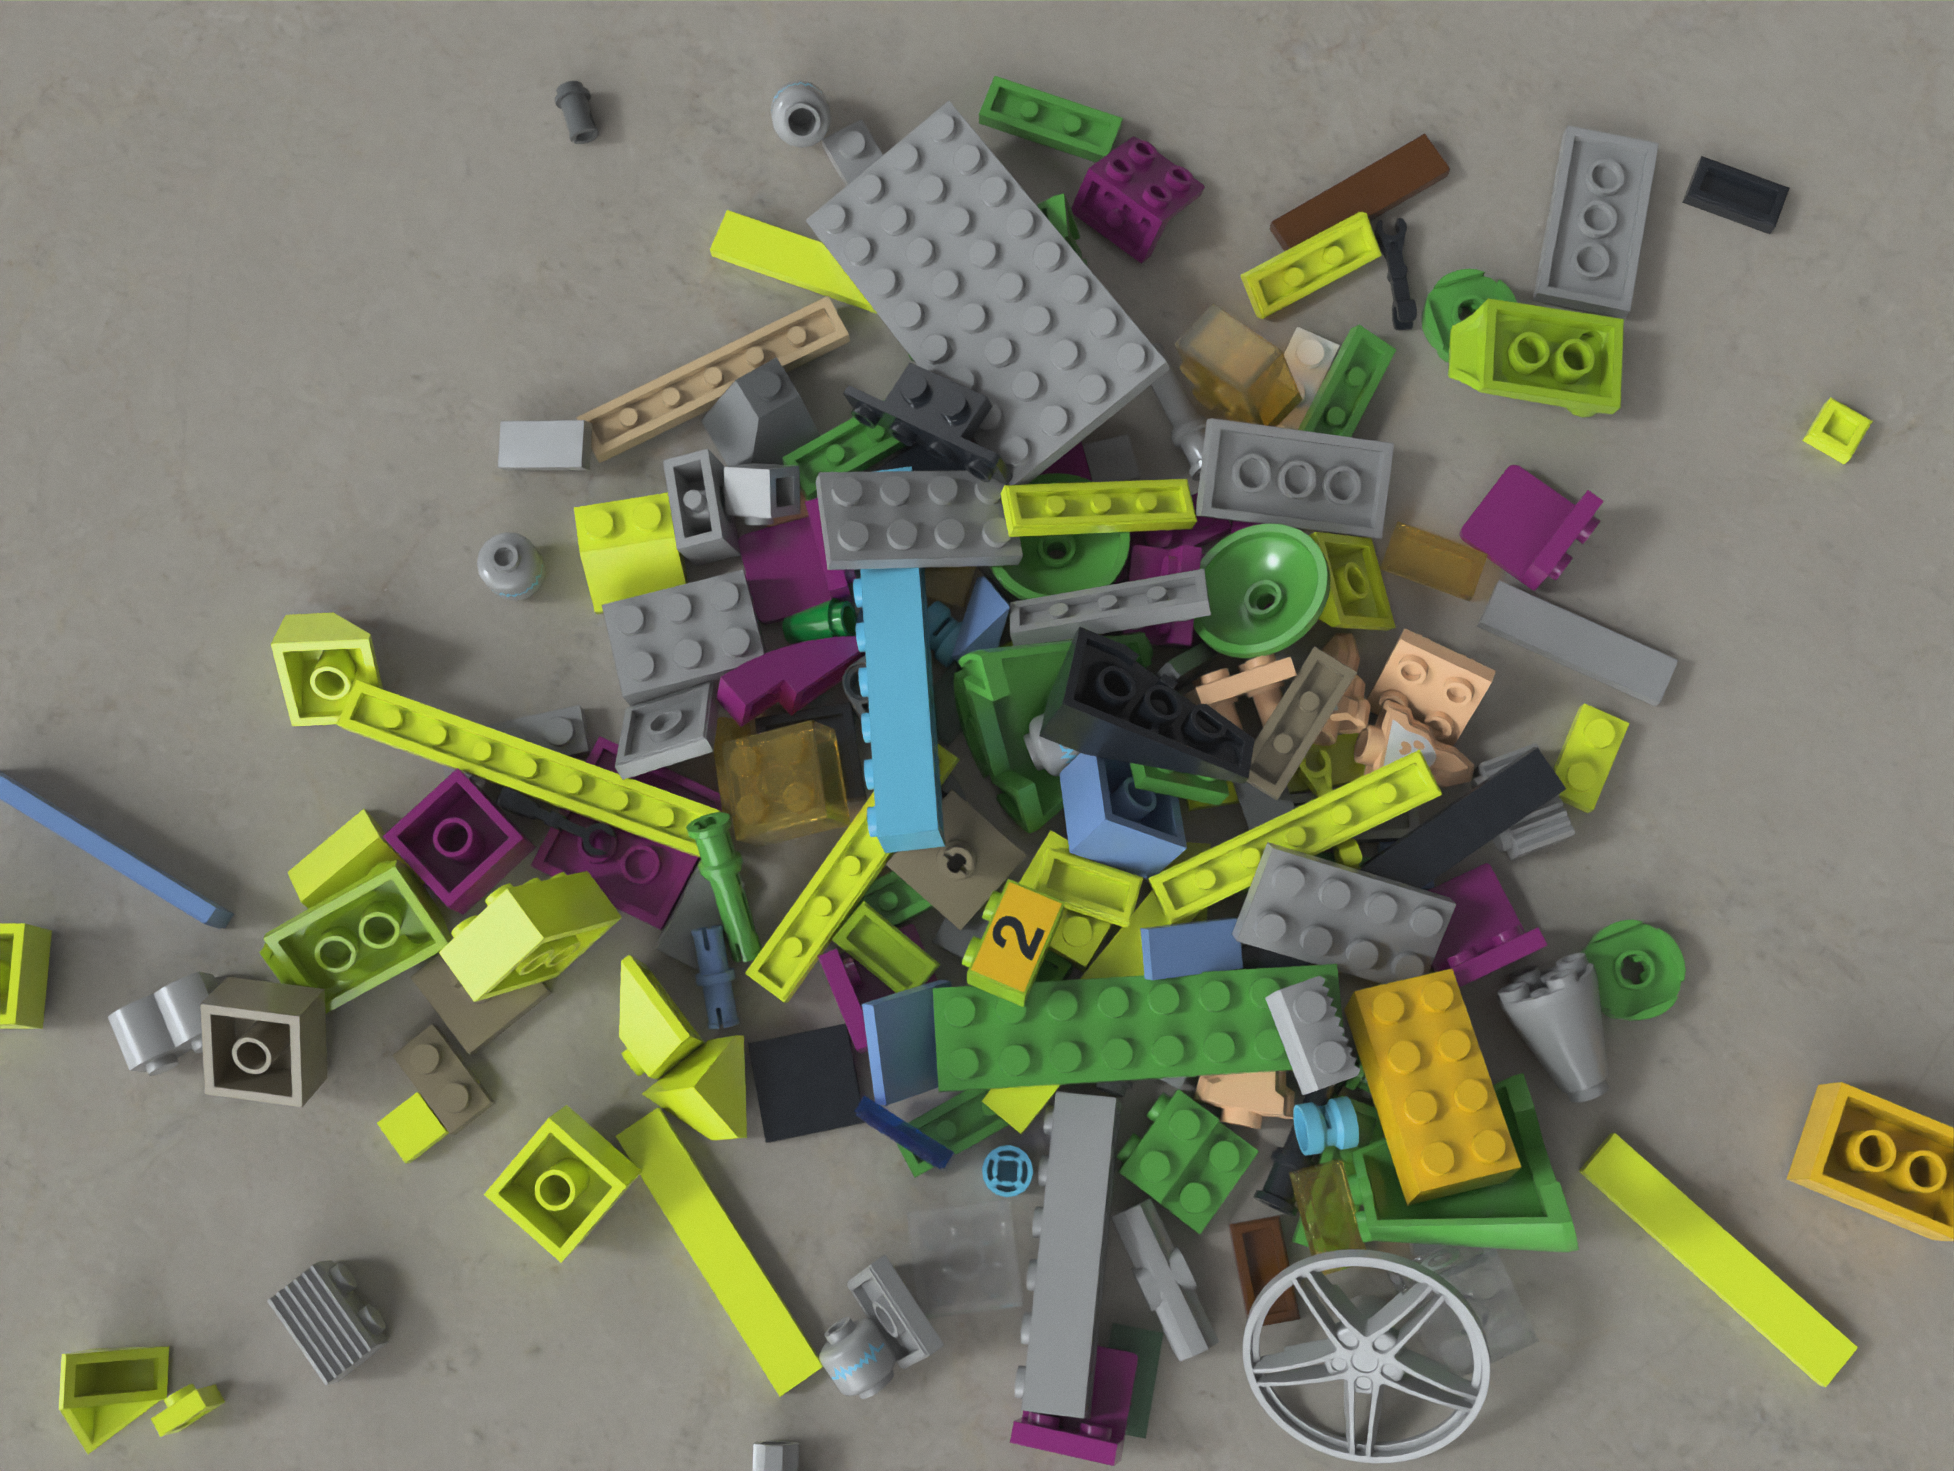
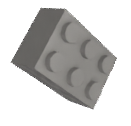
M744 569L602 605L622 697L630 706L708 681H714L718 688L721 676L743 663L767 653L749 581Z

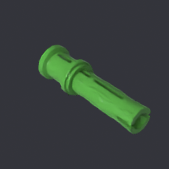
M725 812L710 813L694 819L687 825L686 829L689 837L695 839L701 858L698 864L700 874L704 879L710 881L722 924L729 941L732 959L735 962H740L742 959L743 962H748L757 957L762 950V945L755 929L752 913L740 878L739 871H741L743 864L742 855L733 846L729 828L732 825L730 815Z

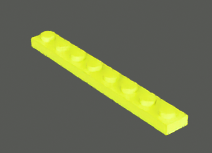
M358 680L355 681L337 722L339 727L452 769L456 770L458 768L466 774L502 787H508L524 795L700 858L696 841L689 837L686 827L691 821L700 816L720 812V810L631 778L622 780L619 774Z

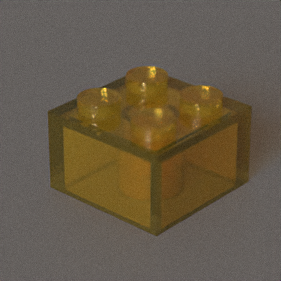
M1214 303L1174 344L1183 362L1179 368L1195 386L1192 389L1193 395L1210 410L1215 406L1225 412V417L1229 421L1277 427L1303 400L1283 352Z
M809 720L721 743L736 841L762 847L851 825L835 729Z

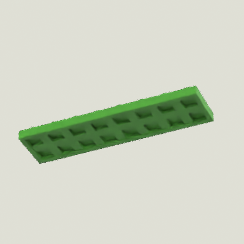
M1337 964L1202 972V974L1158 980H1148L1143 975L1034 982L1024 1007L974 986L933 988L938 1093L1293 1070L1265 997L1280 989L1321 976L1325 978L1323 986L1329 988L1327 996L1333 998L1330 1006L1337 1008L1334 1016L1341 1018L1338 1026L1344 1028Z

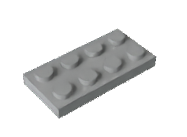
M1567 125L1562 136L1533 301L1623 319L1627 317L1631 310L1659 143Z
M1215 418L1207 419L1195 514L1201 517L1256 524H1283L1296 529L1382 539L1394 443Z
M968 471L819 472L816 479V490L827 570L1018 565L1023 557L1020 537L1008 536L1000 495L1005 484L995 479H991L990 482L981 481Z
M1267 842L1232 935L1238 942L1316 965L1337 964L1338 971L1387 984L1429 973L1456 903L1447 896Z

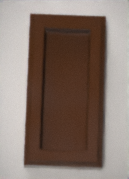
M1280 1215L1228 1224L1246 1319L1262 1289L1276 1275L1290 1266ZM1294 1284L1276 1299L1269 1309L1262 1326L1301 1319Z

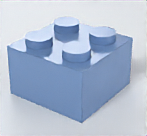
M1080 753L1059 773L1070 853L1148 879L1159 874L1187 849L1178 797L1135 788L1130 763Z

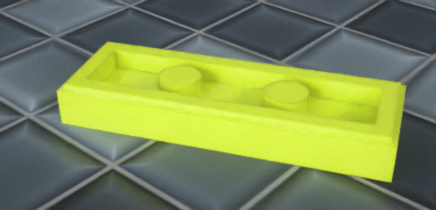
M1358 212L1241 274L1240 277L1256 317L1264 319L1382 256L1367 213Z

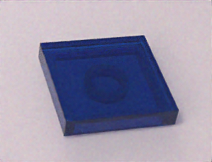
M865 1095L855 1110L856 1116L860 1120L941 1172H947L956 1157L953 1151Z

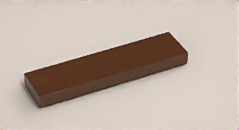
M1423 134L1271 222L1269 229L1283 250L1286 251L1358 212L1367 213L1369 221H1372L1446 178L1450 168L1427 135Z

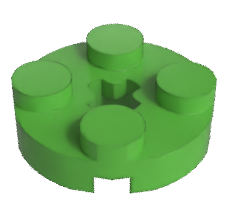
M1461 269L1443 276L1435 284L1424 302L1421 323L1425 337L1431 346L1437 350V354L1442 360L1449 363L1450 331L1452 325L1461 322L1459 317L1462 314L1463 307H1468L1469 311L1474 313L1488 298L1517 303L1511 289L1500 279L1496 283L1493 279L1485 277L1484 271Z
M1633 919L1618 921L1596 932L1580 952L1585 953L1588 962L1594 964L1598 976L1601 1010L1609 1018L1628 1021L1650 1019L1670 1009L1679 997L1677 994L1680 991L1681 982L1685 979L1686 972L1684 958L1674 939L1660 928L1655 929L1648 924H1643V921ZM1625 957H1628L1632 963L1641 962L1644 971L1638 974L1639 984H1633L1630 979L1623 978L1620 970L1624 967L1623 959Z

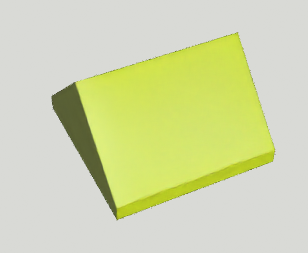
M366 809L361 810L287 872L300 902L308 909L366 877L374 866L387 860L395 861L398 859L415 873L422 885L425 882L385 840L383 836L386 833Z

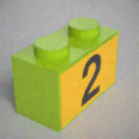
M1010 879L1007 880L1002 893L993 890L982 915V919L989 921L982 939L975 936L972 937L962 960V965L969 967L967 971V984L1024 1007L1063 916L1065 902Z

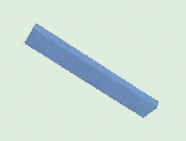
M0 771L1 800L203 924L218 929L226 928L234 915L232 912Z

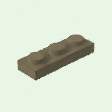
M1314 646L1297 676H1295L1255 740L1249 779L1246 782L1277 801L1357 672Z

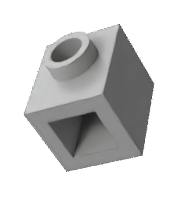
M750 463L724 467L723 493L725 497V515L745 516L746 525L774 524V518L800 514L799 466Z

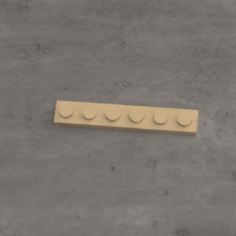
M826 296L576 418L577 420H585L592 423L591 448L598 462L601 463L710 410L736 379L777 357L787 373L850 342L849 333L829 296Z

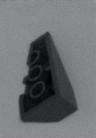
M1078 628L1049 694L1040 737L1085 755L1242 784L1249 779L1255 741L1253 737L1209 705H1196L1174 689L1178 684L1165 673L1161 678H1158L1136 662L1140 655L1126 645L1085 628Z

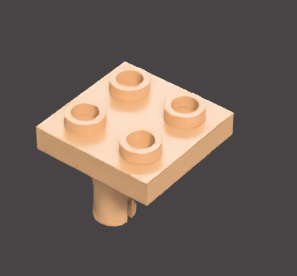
M1404 629L1366 700L1371 705L1370 711L1379 715L1385 700H1390L1410 708L1413 719L1430 726L1438 742L1454 746L1491 685L1496 671L1476 662L1472 658H1467L1466 655L1459 654L1437 644L1429 638Z
M1273 653L1267 656L1256 657L1246 661L1245 664L1237 666L1239 674L1233 676L1229 675L1227 668L1200 676L1199 679L1192 681L1194 689L1183 695L1196 705H1209L1242 730L1243 728L1234 703L1238 702V697L1247 695L1248 698L1253 697L1262 726L1264 727L1283 697L1280 687L1285 686L1284 681L1297 676L1291 656L1276 661Z

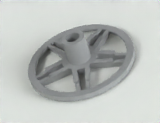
M1349 1249L1324 1252L1305 1258L1281 1271L1262 1289L1254 1301L1246 1321L1243 1337V1362L1248 1382L1258 1402L1267 1414L1291 1436L1315 1450L1334 1457L1363 1463H1394L1428 1455L1445 1447L1459 1437L1475 1420L1487 1396L1490 1383V1351L1485 1331L1476 1312L1464 1296L1443 1277L1427 1267L1401 1256L1374 1250ZM1348 1266L1374 1267L1399 1273L1418 1283L1406 1293L1401 1291L1388 1303L1374 1295H1359L1349 1299L1337 1284L1332 1285L1321 1271ZM1307 1277L1319 1295L1341 1320L1340 1322L1335 1324L1316 1294L1313 1295L1303 1278ZM1294 1284L1328 1338L1284 1347V1352L1261 1356L1260 1333L1264 1319L1276 1299ZM1431 1291L1436 1293L1424 1307H1420L1399 1331L1394 1328V1325L1416 1307ZM1444 1301L1458 1316L1470 1339L1474 1359L1471 1381L1448 1372V1366L1404 1346ZM1321 1362H1325V1364L1314 1365V1364H1318V1363H1321ZM1344 1379L1346 1438L1326 1432L1301 1418L1282 1401L1272 1386L1301 1385ZM1385 1384L1422 1399L1456 1409L1443 1422L1424 1433L1402 1440L1376 1442ZM1355 1392L1372 1394L1367 1441L1355 1440Z

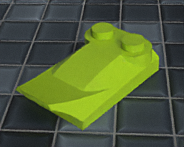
M1488 298L1472 315L1452 325L1450 331L1448 376L1481 393L1566 407L1573 415L1582 418L1592 417L1598 413L1614 414L1621 408L1624 319Z
M396 859L395 861L387 860L378 863L370 870L366 877L265 933L263 938L265 944L259 953L281 984L325 989L326 1014L440 952L451 941L452 937L441 911L415 873L406 864Z

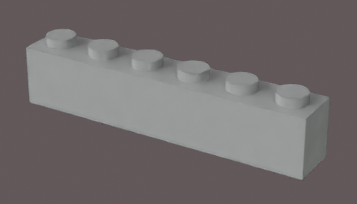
M1056 1092L1055 1103L1047 1104L1044 1134L1051 1135L1049 1155L1041 1156L1038 1170L1039 1186H1045L1043 1207L1036 1206L1032 1226L1033 1238H1040L1038 1259H1030L1027 1271V1290L1034 1291L1032 1312H1024L1021 1325V1344H1028L1026 1366H1018L1015 1380V1398L1022 1399V1411L1083 1419L1090 1418L1122 1106L1115 1097Z

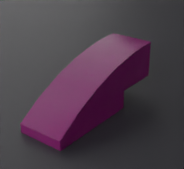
M856 636L817 639L779 648L749 660L721 676L716 700L740 727L777 702L790 715H793L841 682L845 670L852 663L865 656L866 653L859 652Z

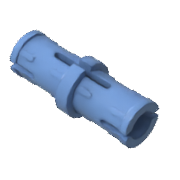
M712 925L710 929L705 926L691 930L700 972L695 975L697 986H702L709 1022L708 1029H719L721 1024H723L724 1028L740 1023L731 980L736 978L734 968L728 965L722 932L723 925Z

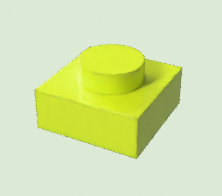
M192 1383L164 1400L167 1408L152 1417L151 1421L159 1436L163 1437L182 1431L225 1403L216 1384L196 1389Z

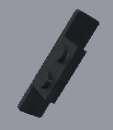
M913 363L908 364L884 401L849 385L843 392V395L853 408L851 411L852 416L863 425L871 429H875L877 425L888 429V432L895 439L907 446H912L916 442L926 447V450L933 457L943 463L951 464L952 460L963 464L970 474L981 481L990 482L991 479H995L1005 485H1008L1013 476L1000 455L970 441L993 407L986 396Z

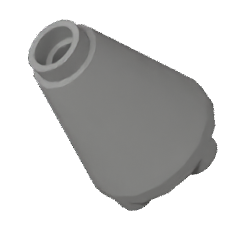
M1575 953L1559 959L1556 962L1557 966L1539 971L1537 965H1530L1509 974L1512 984L1498 990L1497 1002L1501 1011L1560 1091L1567 1093L1571 1102H1584L1597 1098L1608 1091L1609 1086L1606 1079L1609 1077L1597 972L1594 964L1588 962L1585 953Z

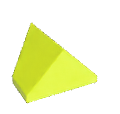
M744 1035L708 1040L644 1091L642 1095L711 1141L747 1138Z
M169 1346L93 1348L62 1354L59 1410L87 1454H90L159 1401L167 1398Z

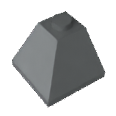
M777 357L736 379L701 419L703 426L727 466L750 463L784 465L782 457L820 436L800 394Z

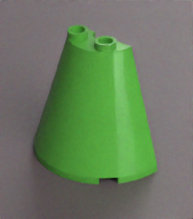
M1132 632L1104 636L1126 645L1140 655L1136 662L1146 669L1147 666L1152 664L1153 649L1145 633ZM1073 639L975 650L963 655L958 660L963 670L954 673V696L957 713L972 757L983 779L990 776L992 783L1003 792L996 797L1001 807L1017 825L1029 834L1037 831L1064 808L1060 776H1052L1045 769L1040 771L1036 769L1023 736L1030 733L1029 724L1031 720L1045 713L1049 694Z
M1523 1073L1513 1075L1493 1085L1521 1168L1506 1182L1407 1206L1385 1137L1352 1152L1356 1173L1347 1175L1355 1206H1364L1363 1211L1355 1212L1363 1243L1379 1241L1563 1253L1579 1250L1573 1220L1560 1181H1556L1544 1145L1536 1110Z

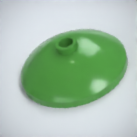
M1050 473L1038 475L1029 484L1092 481L1071 474ZM1130 533L1020 536L1023 553L1020 563L1018 565L990 566L1001 585L1021 600L1113 585L1121 575L1127 562ZM1059 550L1065 556L1061 559H1053L1048 554L1051 551Z
M1259 524L1230 534L1217 543L1200 562V569L1205 570L1211 615L1194 618L1193 627L1208 646L1217 652L1231 657L1256 658L1271 655L1289 647L1312 628L1326 605L1331 579L1329 566L1324 554L1316 542L1306 533L1283 524ZM1274 602L1269 608L1264 609L1267 604Z

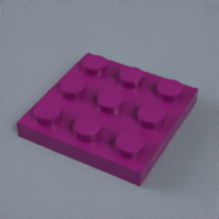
M599 736L586 762L619 774L615 768L619 745ZM666 767L630 777L639 782L720 810V812L726 813L731 803L728 797ZM563 808L559 811V814L567 817L569 821L585 828L596 823H602ZM610 825L608 826L615 831L617 838H613L607 833L595 835L592 842L593 847L608 853L606 858H597L585 849L582 838L564 830L560 832L550 828L530 866L551 877L561 872L571 875L588 871L616 909L663 931L698 861L701 860V858Z

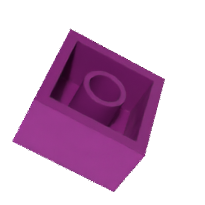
M458 768L383 836L448 908L463 915L536 848L477 783Z

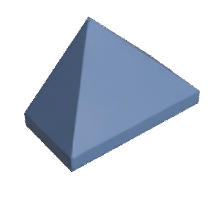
M985 576L976 579L956 640L952 657L957 662L967 653L980 649L998 648L1010 612V601Z

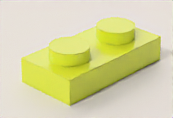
M1585 703L1579 707L1553 768L1566 790L1559 794V798L1564 803L1586 813L1594 810L1630 723Z

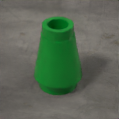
M833 598L795 613L792 616L785 617L783 620V634L790 645L831 637L856 636V623H858L856 612L850 602H841L839 599Z

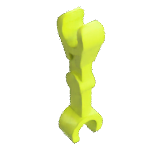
M1319 750L1317 753L1318 760L1322 765L1321 771L1313 772L1309 770L1306 766L1305 758L1297 768L1299 777L1316 795V798L1333 791L1332 761L1325 750ZM1350 838L1332 847L1336 863L1355 869L1358 868L1359 863L1362 861V854L1354 838Z

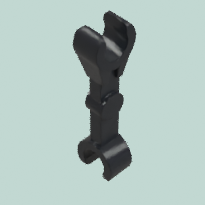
M1397 218L1395 223L1397 235L1392 236L1383 231V222L1378 220L1374 235L1380 251L1387 262V279L1390 282L1393 296V327L1398 331L1409 330L1413 328V321L1417 318V307L1415 300L1410 299L1406 276L1408 269L1404 264L1402 253L1407 225L1403 218Z
M503 787L496 799V804L505 811L532 820L537 818L560 832L564 830L582 838L585 849L597 858H606L608 853L593 847L592 842L595 835L607 833L609 836L617 838L615 831L606 824L596 823L588 828L582 827L555 811L550 810L548 812L542 809L541 806L533 802L529 797L508 787Z

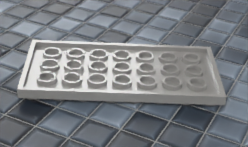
M947 101L805 220L919 367L980 393L989 399L993 407L973 438L980 446L1002 457L1013 476L1009 482L1010 485L1029 484L1171 369L1167 361L950 101Z

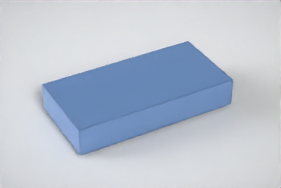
M1229 917L1140 928L1145 979L1158 980L1202 974V972L1242 969L1241 942L1236 941L1232 935L1238 918Z

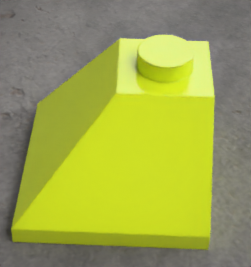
M1322 532L1308 535L1321 549L1330 570L1329 596L1318 619L1335 628L1384 631L1396 628L1372 538Z
M334 612L285 615L271 642V647L292 726L337 724L356 680L383 689L371 634Z
M630 954L621 960L619 1037L627 1047L621 1054L637 1076L640 1077L646 1073L648 1077L658 1080L705 1042L646 964Z

